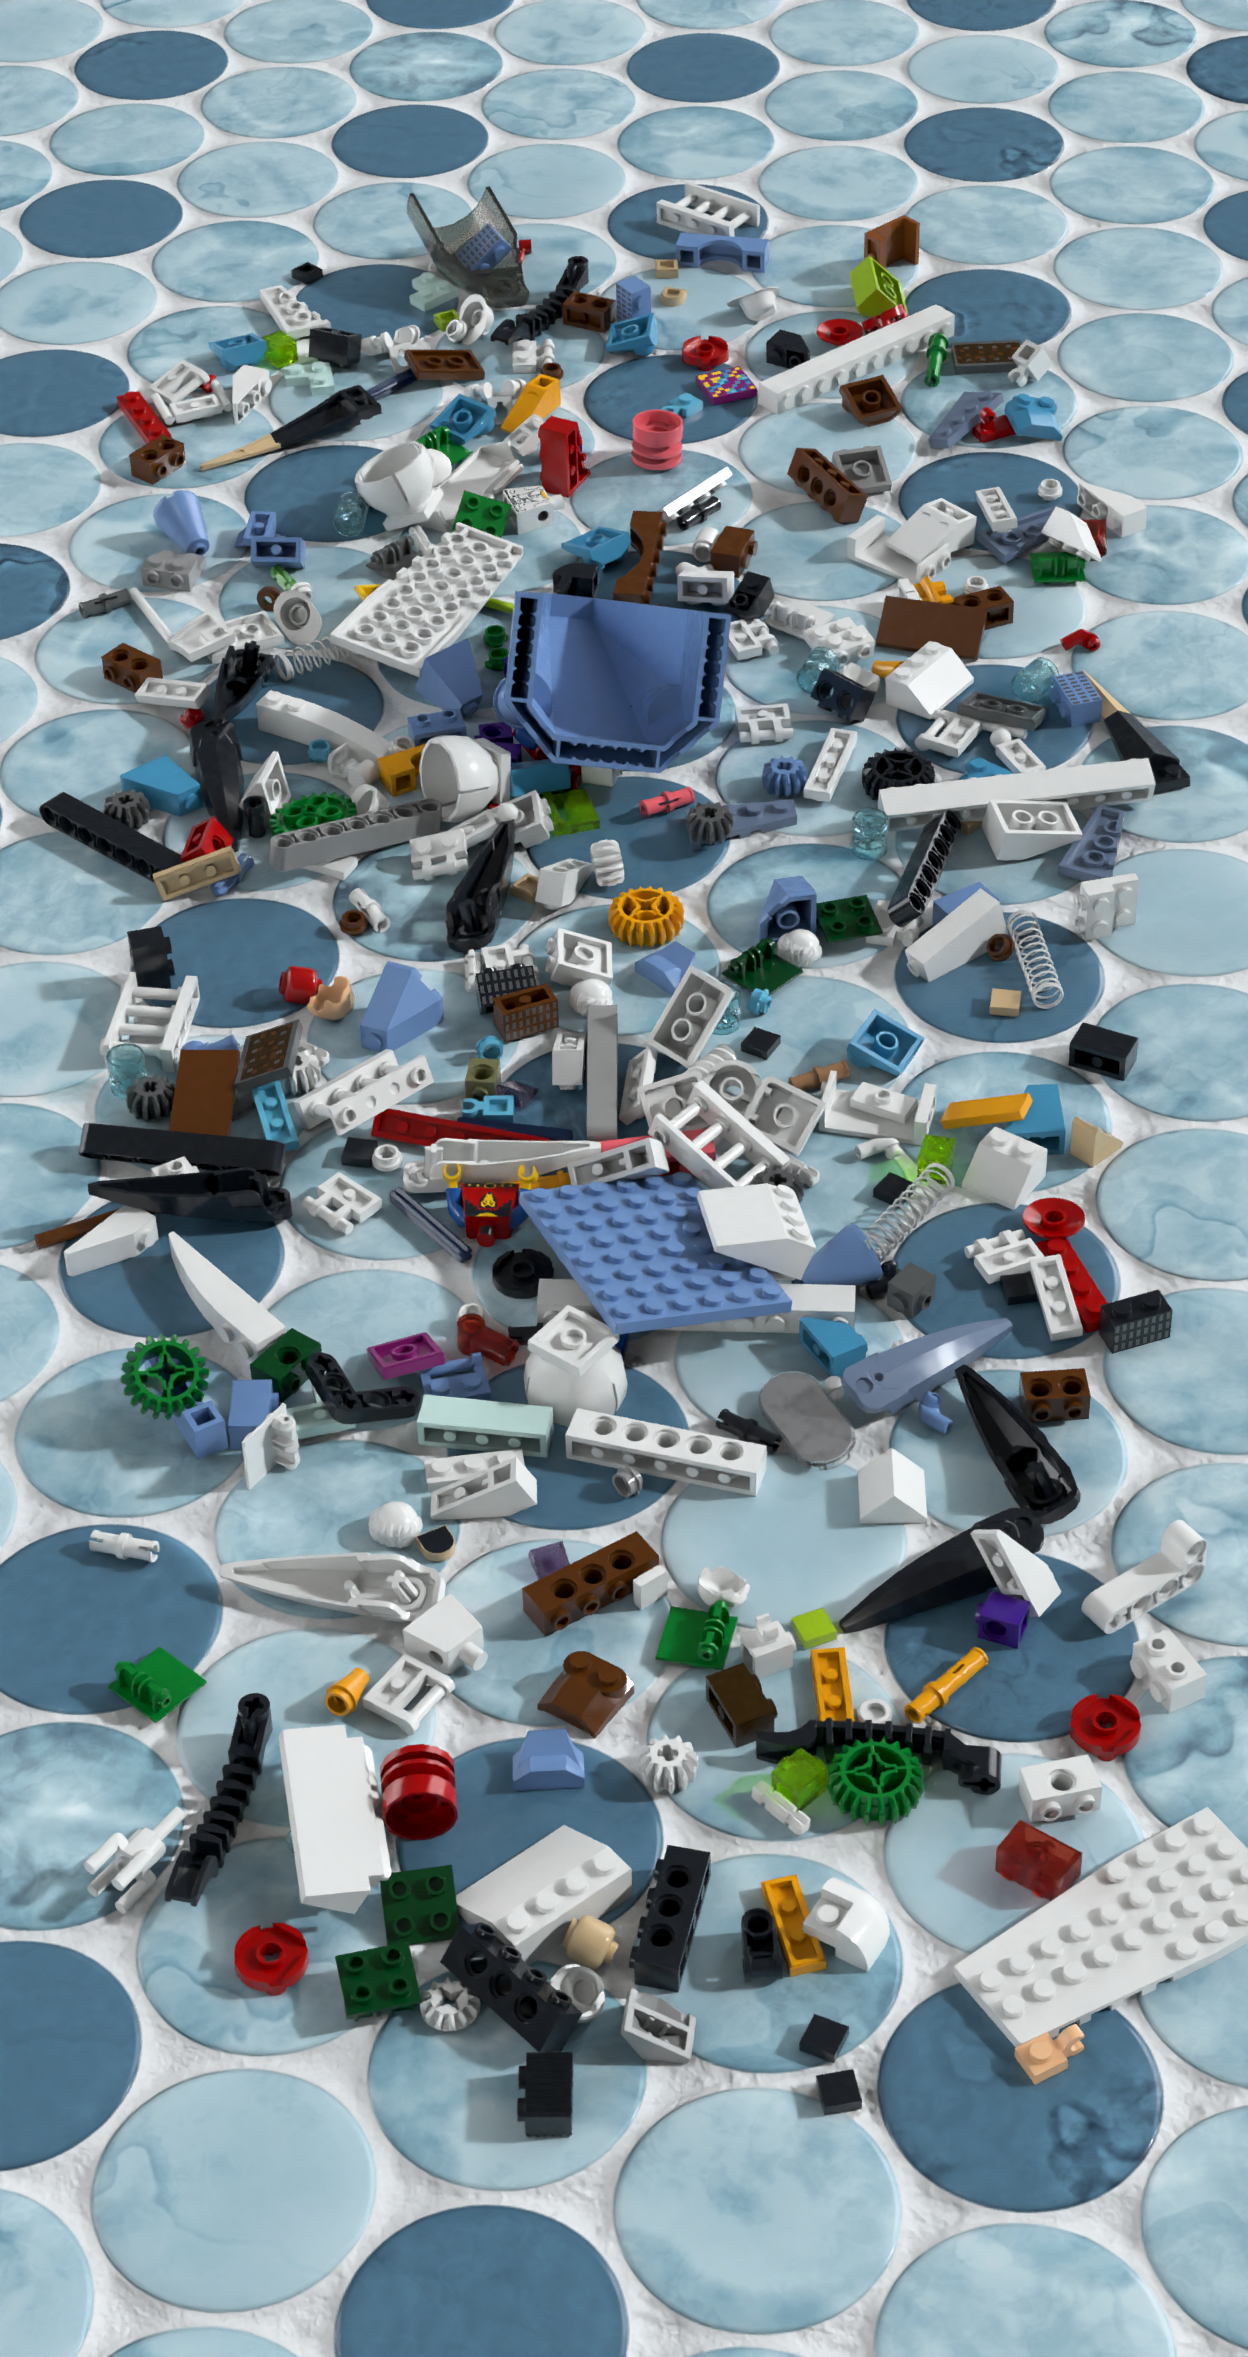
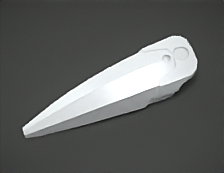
M442 1138L437 1140L435 1144H431V1146H425L423 1161L409 1162L404 1166L402 1188L409 1193L446 1192L449 1185L443 1179V1167L446 1165V1173L449 1176H455L457 1174V1164L461 1168V1179L457 1182L458 1187H461V1183L514 1182L520 1180L518 1168L522 1164L525 1167L523 1177L532 1175L533 1166L539 1176L567 1167V1163L601 1153V1143L594 1141L464 1140Z
M368 1552L231 1562L221 1566L219 1575L226 1580L287 1600L340 1612L372 1616L385 1621L412 1623L442 1600L445 1595L446 1586L442 1575L437 1570L421 1565L413 1558H406L399 1554H370Z

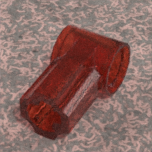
M1085 519L1083 521L1087 523L1102 558L1107 553L1106 520Z
M465 1314L457 1321V1348L459 1352L470 1356L471 1353L481 1352L482 1356L503 1366H509L514 1361L515 1355L519 1350L518 1341L485 1326V1320L477 1314Z

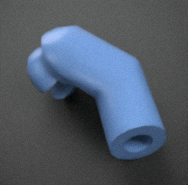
M928 1391L923 1395V1400L919 1401L920 1419L929 1427L947 1435L953 1427V1421L940 1414L938 1406L941 1401L940 1396Z

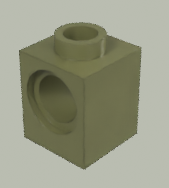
M470 1058L465 1078L466 1098L484 1101V1096L498 1095L501 1085L500 1059Z

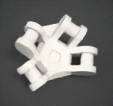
M410 325L397 329L394 340L391 339L388 332L381 333L379 337L373 335L369 338H364L361 340V351L369 356L389 351L394 372L401 373L410 367L408 364L406 366L398 364L399 350L402 349L403 353H405V350L412 349V344H415L420 338V330L416 325Z
M523 379L506 380L503 382L499 393L493 390L489 382H484L481 385L471 384L464 388L463 393L464 396L480 403H487L488 406L494 409L497 407V402H502V405L508 411V416L512 409V399H518L527 383ZM495 417L493 420L495 425H502L506 418L501 420Z

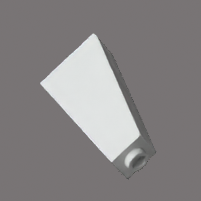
M980 888L905 950L908 960L907 967L910 972L916 977L920 975L926 981L931 982L988 952L986 948L987 942L993 935H1008L1000 902Z

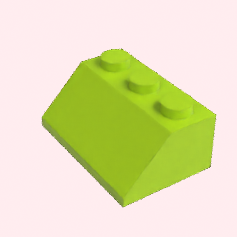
M870 255L849 273L850 285L853 288V297L857 305L856 309L863 317L866 315L869 318L877 316L900 304H903L907 311L900 281Z

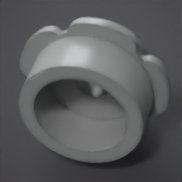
M626 1466L618 1469L612 1478L615 1490L622 1497L628 1498L633 1494L635 1496L639 1495L643 1479L636 1469Z

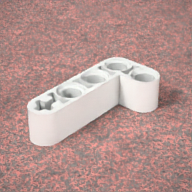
M1183 1520L1174 1521L1166 1528L1162 1535L1159 1553L1091 1592L1082 1603V1612L1106 1634L1116 1632L1197 1583L1205 1571L1207 1541Z

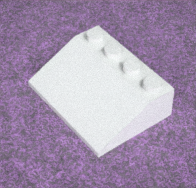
M766 1183L698 1191L696 1197L715 1252L801 1280L815 1252L816 1246L797 1196L791 1188L785 1185L774 1186Z
M563 1825L457 1894L458 1913L468 1924L485 1923L495 1929L497 1932L496 1936L506 1945L517 1949L522 1954L521 1958L530 1965L562 1944L574 1918L580 1920L582 1916L590 1915L599 1919L632 1897V1869L609 1846Z

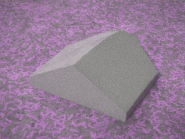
M630 1989L627 1992L620 2034L643 2060L688 2063L691 2060L697 2018L692 2014L687 2016L669 2002L650 1993H642L636 1989Z

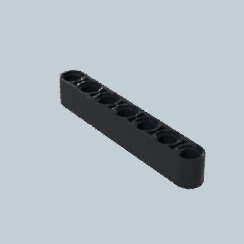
M65 792L59 793L39 808L41 817L49 826L155 883L153 879L154 873L183 863L180 859V854Z
M950 810L944 811L924 826L889 903L888 915L891 921L900 928L906 926L926 911L962 826L959 818Z
M85 1123L82 1128L78 1154L90 1159L162 1165L185 1156L191 1166H196L202 1170L214 1171L252 1167L257 1172H260V1174L281 1176L285 1144L263 1139Z

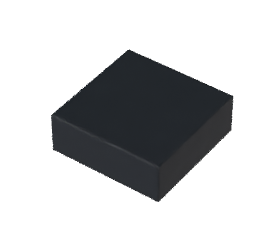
M306 262L292 269L291 276L307 285L322 278L323 269Z
M754 1027L742 1041L741 1051L767 1060L781 1044V1035Z
M348 1137L341 1156L342 1165L371 1168L372 1156L378 1147L377 1140Z
M889 1172L873 1188V1197L892 1205L895 1199L899 1198L901 1193L906 1191L907 1187L913 1184V1182Z
M1031 1272L1000 1276V1286L1007 1305L1038 1301L1039 1298Z
M814 2014L799 2042V2050L835 2063L849 2036V2026Z
M853 2069L816 2075V2086L824 2115L862 2109V2098Z

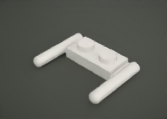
M213 380L210 383V387L215 394L170 403V407L166 406L159 393H154L151 396L153 403L167 425L173 424L174 421L176 423H188L203 417L211 418L214 415L222 414V410L226 412L233 410L231 401L217 380Z

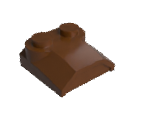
M884 375L840 386L839 393L842 396L843 409L852 413L860 424L871 427L890 422L903 412V407Z
M576 1651L565 1658L563 1671L539 1701L537 1709L543 1710L596 1738L634 1694V1683L621 1668L589 1652Z

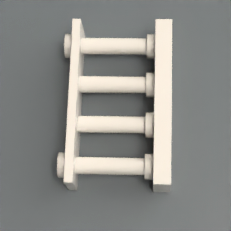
M686 182L685 197L675 204L662 199L657 202V223L686 233L734 236V229L743 223L756 227L760 225V205ZM688 205H692V206H695L696 208L693 210V209L687 208V206H688ZM706 211H710V212H713L714 214L711 216V215L705 214V212H706ZM724 217H728V218H731V219H733V220H731V221L729 222V221L723 220V218H724Z
M129 972L126 983L121 985L120 999L107 1035L100 1042V1054L105 1058L106 1068H112L117 1054L157 1056L158 1060L162 1061L163 1072L175 1073L180 1049L185 1044L200 1000L197 976H186L183 986L178 987V989L137 987L136 972ZM137 998L177 1001L176 1005H172L171 1008L135 1005ZM130 1016L170 1019L169 1024L166 1023L165 1026L128 1024ZM123 1035L164 1038L163 1042H159L158 1045L121 1042Z
M385 1049L298 1098L293 1103L303 1128L311 1129L331 1118L337 1135L341 1136L432 1084L434 1079L425 1055H420L408 1063L398 1066L393 1050Z
M703 1080L694 1085L686 1102L689 1106L670 1121L661 1113H658L648 1131V1134L653 1139L663 1142L664 1148L710 1190L752 1185L756 1180L757 1173H764L765 1168L776 1170L777 1166H779L780 1170H785L790 1161V1158ZM700 1115L711 1126L691 1141L679 1129L695 1116ZM718 1135H722L733 1146L713 1161L701 1149ZM743 1154L755 1166L735 1181L723 1169Z

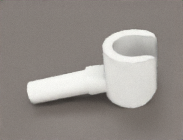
M839 1376L828 1377L824 1382L825 1389L822 1391L830 1401L838 1402L844 1395L841 1378Z

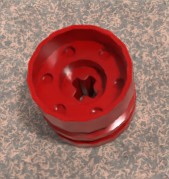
M425 1744L407 1745L387 1755L380 1766L383 1823L388 1831L400 1838L415 1841L432 1839L449 1831L458 1819L454 1760L451 1756L436 1746Z

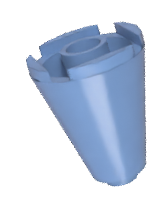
M187 490L173 492L174 495L168 499L164 496L156 504L153 511L156 525L186 554L205 555L209 550L210 544L201 503L197 496Z
M851 1223L845 1226L812 1256L801 1280L795 1278L792 1284L856 1285L857 1287L877 1281L883 1275V1271L873 1248L869 1249L864 1242L867 1239L858 1226Z

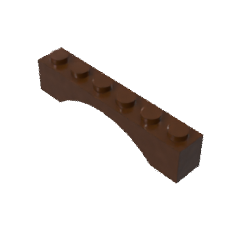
M633 511L630 522V545L639 553L641 559L632 570L616 579L613 600L651 605V592H654L658 565L661 562V551L664 549V537L667 536V522H663V512Z

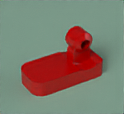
M985 407L980 411V423L972 429V434L982 443L1016 434L1006 414L996 417L995 412L989 407Z

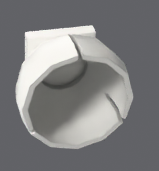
M417 441L401 443L382 451L367 461L357 471L358 473H356L355 477L358 492L368 505L387 514L383 522L387 532L429 520L444 495L440 486L433 488L435 468L431 456L426 448Z
M441 735L428 740L422 749L419 766L421 789L424 798L434 799L442 804V822H463L480 814L490 801L499 805L510 801L511 753L485 738L473 740L468 736Z
M567 1305L528 1340V1351L531 1354L526 1360L524 1371L528 1404L553 1407V1423L569 1427L577 1408L613 1415L615 1411H618L624 1400L628 1385L621 1351L614 1346L620 1341L619 1334L614 1335L608 1325Z

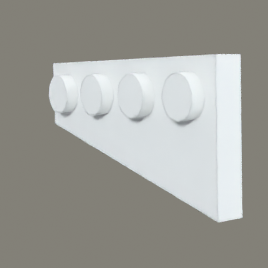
M279 285L259 290L262 302L287 340H298L304 336H309L310 329L331 328V322L327 319L321 320L319 313L308 310L307 304L298 302L296 296L283 286Z

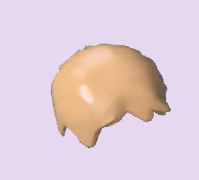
M337 976L332 986L320 984L317 995L310 997L309 1004H307L309 1011L321 1019L337 1020L347 1016L353 1010L355 1003L354 993L348 978Z

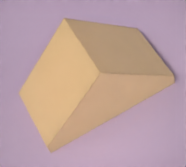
M1076 1116L1072 1121L1070 1154L1092 1168L1120 1149L1124 1143L1102 1128Z

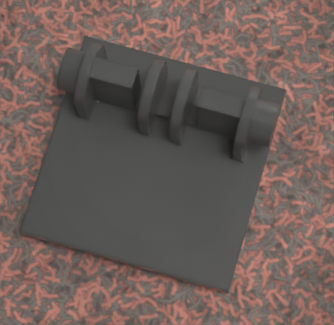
M403 536L396 542H392L390 545H386L384 548L373 552V556L370 558L371 562L366 564V567L387 579L395 580L400 569L403 567L408 569L412 566V560L417 555L423 557V555L413 550L414 540L411 536Z

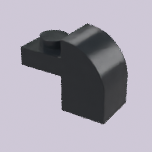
M572 563L559 567L553 573V594L594 598L598 590V565Z

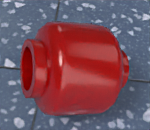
M289 966L286 972H281L279 994L283 995L286 1002L307 1005L309 1004L310 997L317 995L322 979H317V973L313 968Z

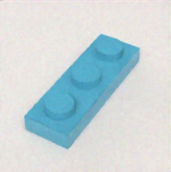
M280 1080L251 1089L265 1139L285 1144V1152L299 1149L298 1137Z

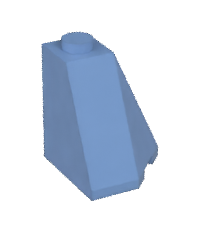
M467 638L425 658L422 666V676L418 678L415 690L443 711L459 709L462 717L465 715L471 716L479 709V703L483 695L471 645Z
M803 876L774 879L759 920V942L763 938H771L777 944L782 935L796 929L809 930L816 935L817 894Z
M391 961L386 963L360 1024L363 1048L382 1052L385 1049L394 1051L443 1022V997L435 988L430 990L420 980L422 975L415 967Z

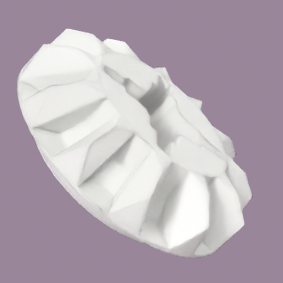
M447 1977L445 1982L439 1984L433 1981L431 1988L428 1991H423L420 2010L423 2019L431 2027L441 2031H457L469 2026L477 2018L480 2011V1998L461 1981H452ZM443 1997L451 2001L456 2000L457 2009L449 2004L444 2005Z

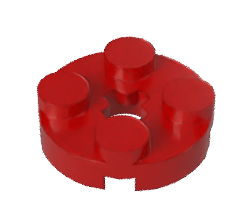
M900 304L863 321L861 324L865 334L868 335L908 317L904 305Z
M696 336L683 343L682 361L699 367L701 371H711L713 366H718L729 360L728 344L722 338L708 336V340H701V336Z
M1098 1694L1089 1695L1081 1699L1072 1709L1070 1737L1081 1749L1096 1755L1102 1761H1113L1117 1755L1125 1754L1133 1749L1139 1741L1141 1732L1140 1714L1136 1706L1126 1698L1114 1694H1109V1698H1098ZM1110 1722L1112 1723V1728H1102L1098 1723L1107 1724Z
M272 1923L273 1927L263 1929L258 1925L247 1930L238 1939L234 1949L235 1971L239 1979L248 1987L257 1991H266L271 1996H278L283 1994L288 1987L298 1982L305 1974L309 1964L306 1941L300 1931L288 1924ZM274 1953H278V1959L275 1961H265L263 1957L266 1954L272 1956Z

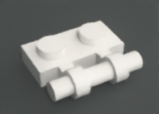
M526 339L514 341L513 374L536 373V369L542 368L544 364L555 363V345L552 340L545 339L541 346H537L536 341Z
M744 619L730 623L728 646L737 660H747L762 655L763 648L771 654L778 653L777 639L774 635L769 634V628L764 622L754 619L751 624L747 625Z
M788 703L735 708V719L740 742L759 744L760 741L764 740L783 742V739L794 738L793 728H789L791 727V716Z
M463 828L409 840L412 864L414 868L422 867L412 870L414 881L421 879L429 881L435 879V876L448 873L450 876L456 875L461 870L469 869L466 858L457 860L458 858L468 856L466 836ZM445 861H446V863H442V864H438V865H433V864H436V863H441V862H445Z
M878 900L874 913L883 934L866 937V943L893 947L895 941L898 940L902 941V944L906 947L912 945L919 937V926L925 920V913L900 928L891 921L887 909L890 901Z
M509 944L481 948L485 968L493 967L497 968V970L508 969L510 965L523 963L525 966L533 965L536 986L539 985L540 973L538 967L534 965V953L527 944H522L518 947V950L511 951Z
M340 1172L317 1187L319 1197L316 1200L307 1196L302 1203L303 1207L309 1210L310 1215L316 1219H324L328 1222L330 1228L337 1232L342 1231L345 1234H350L354 1228V1224L348 1220L353 1218L362 1223L383 1208L382 1198ZM332 1206H334V1207H336L338 1210L334 1212V1211L330 1210L329 1208L332 1207Z
M1022 1229L1013 1232L1011 1230L1002 1231L997 1237L988 1240L986 1238L977 1239L974 1241V1244L964 1247L966 1257L968 1259L974 1257L975 1267L988 1284L1000 1281V1276L1030 1271V1259L1044 1257L1031 1238L1025 1239Z

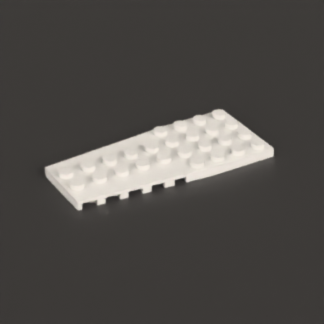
M457 523L456 529L451 534L446 532L441 536L439 544L428 546L427 553L423 557L417 555L412 560V566L408 569L405 567L400 569L395 580L388 579L373 591L330 633V643L420 678L425 658L451 646L459 638L523 557V546L468 525Z
M1206 1807L1113 1859L955 1965V1977L1015 2047L1048 2032L1051 2038L1059 2035V2029L1077 2022L1078 2025H1082L1090 2021L1091 2014L1108 2007L1112 2011L1122 2006L1124 1999L1139 1992L1141 1996H1144L1156 1990L1157 1983L1168 1978L1172 1982L1214 1963L1247 1944L1248 1848Z

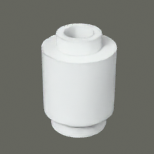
M705 527L700 530L692 547L693 555L699 562L706 563L710 561V551L721 535L718 530L712 527Z

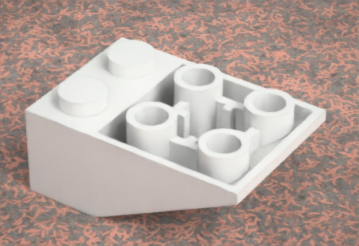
M940 498L920 507L885 541V545L894 549L896 553L903 554L919 564L945 543L951 544L950 553L974 544L977 516Z

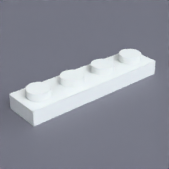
M728 467L724 468L658 512H663V520L668 524L679 516L678 510L684 513L691 506L695 505L693 502L695 499L700 503L711 495L709 490L713 489L714 492H717L727 484L724 480L733 474Z
M1000 487L975 491L976 501L993 532L1007 533L1012 528H1018L1017 517Z
M831 728L806 782L803 798L830 802L856 745L858 732Z

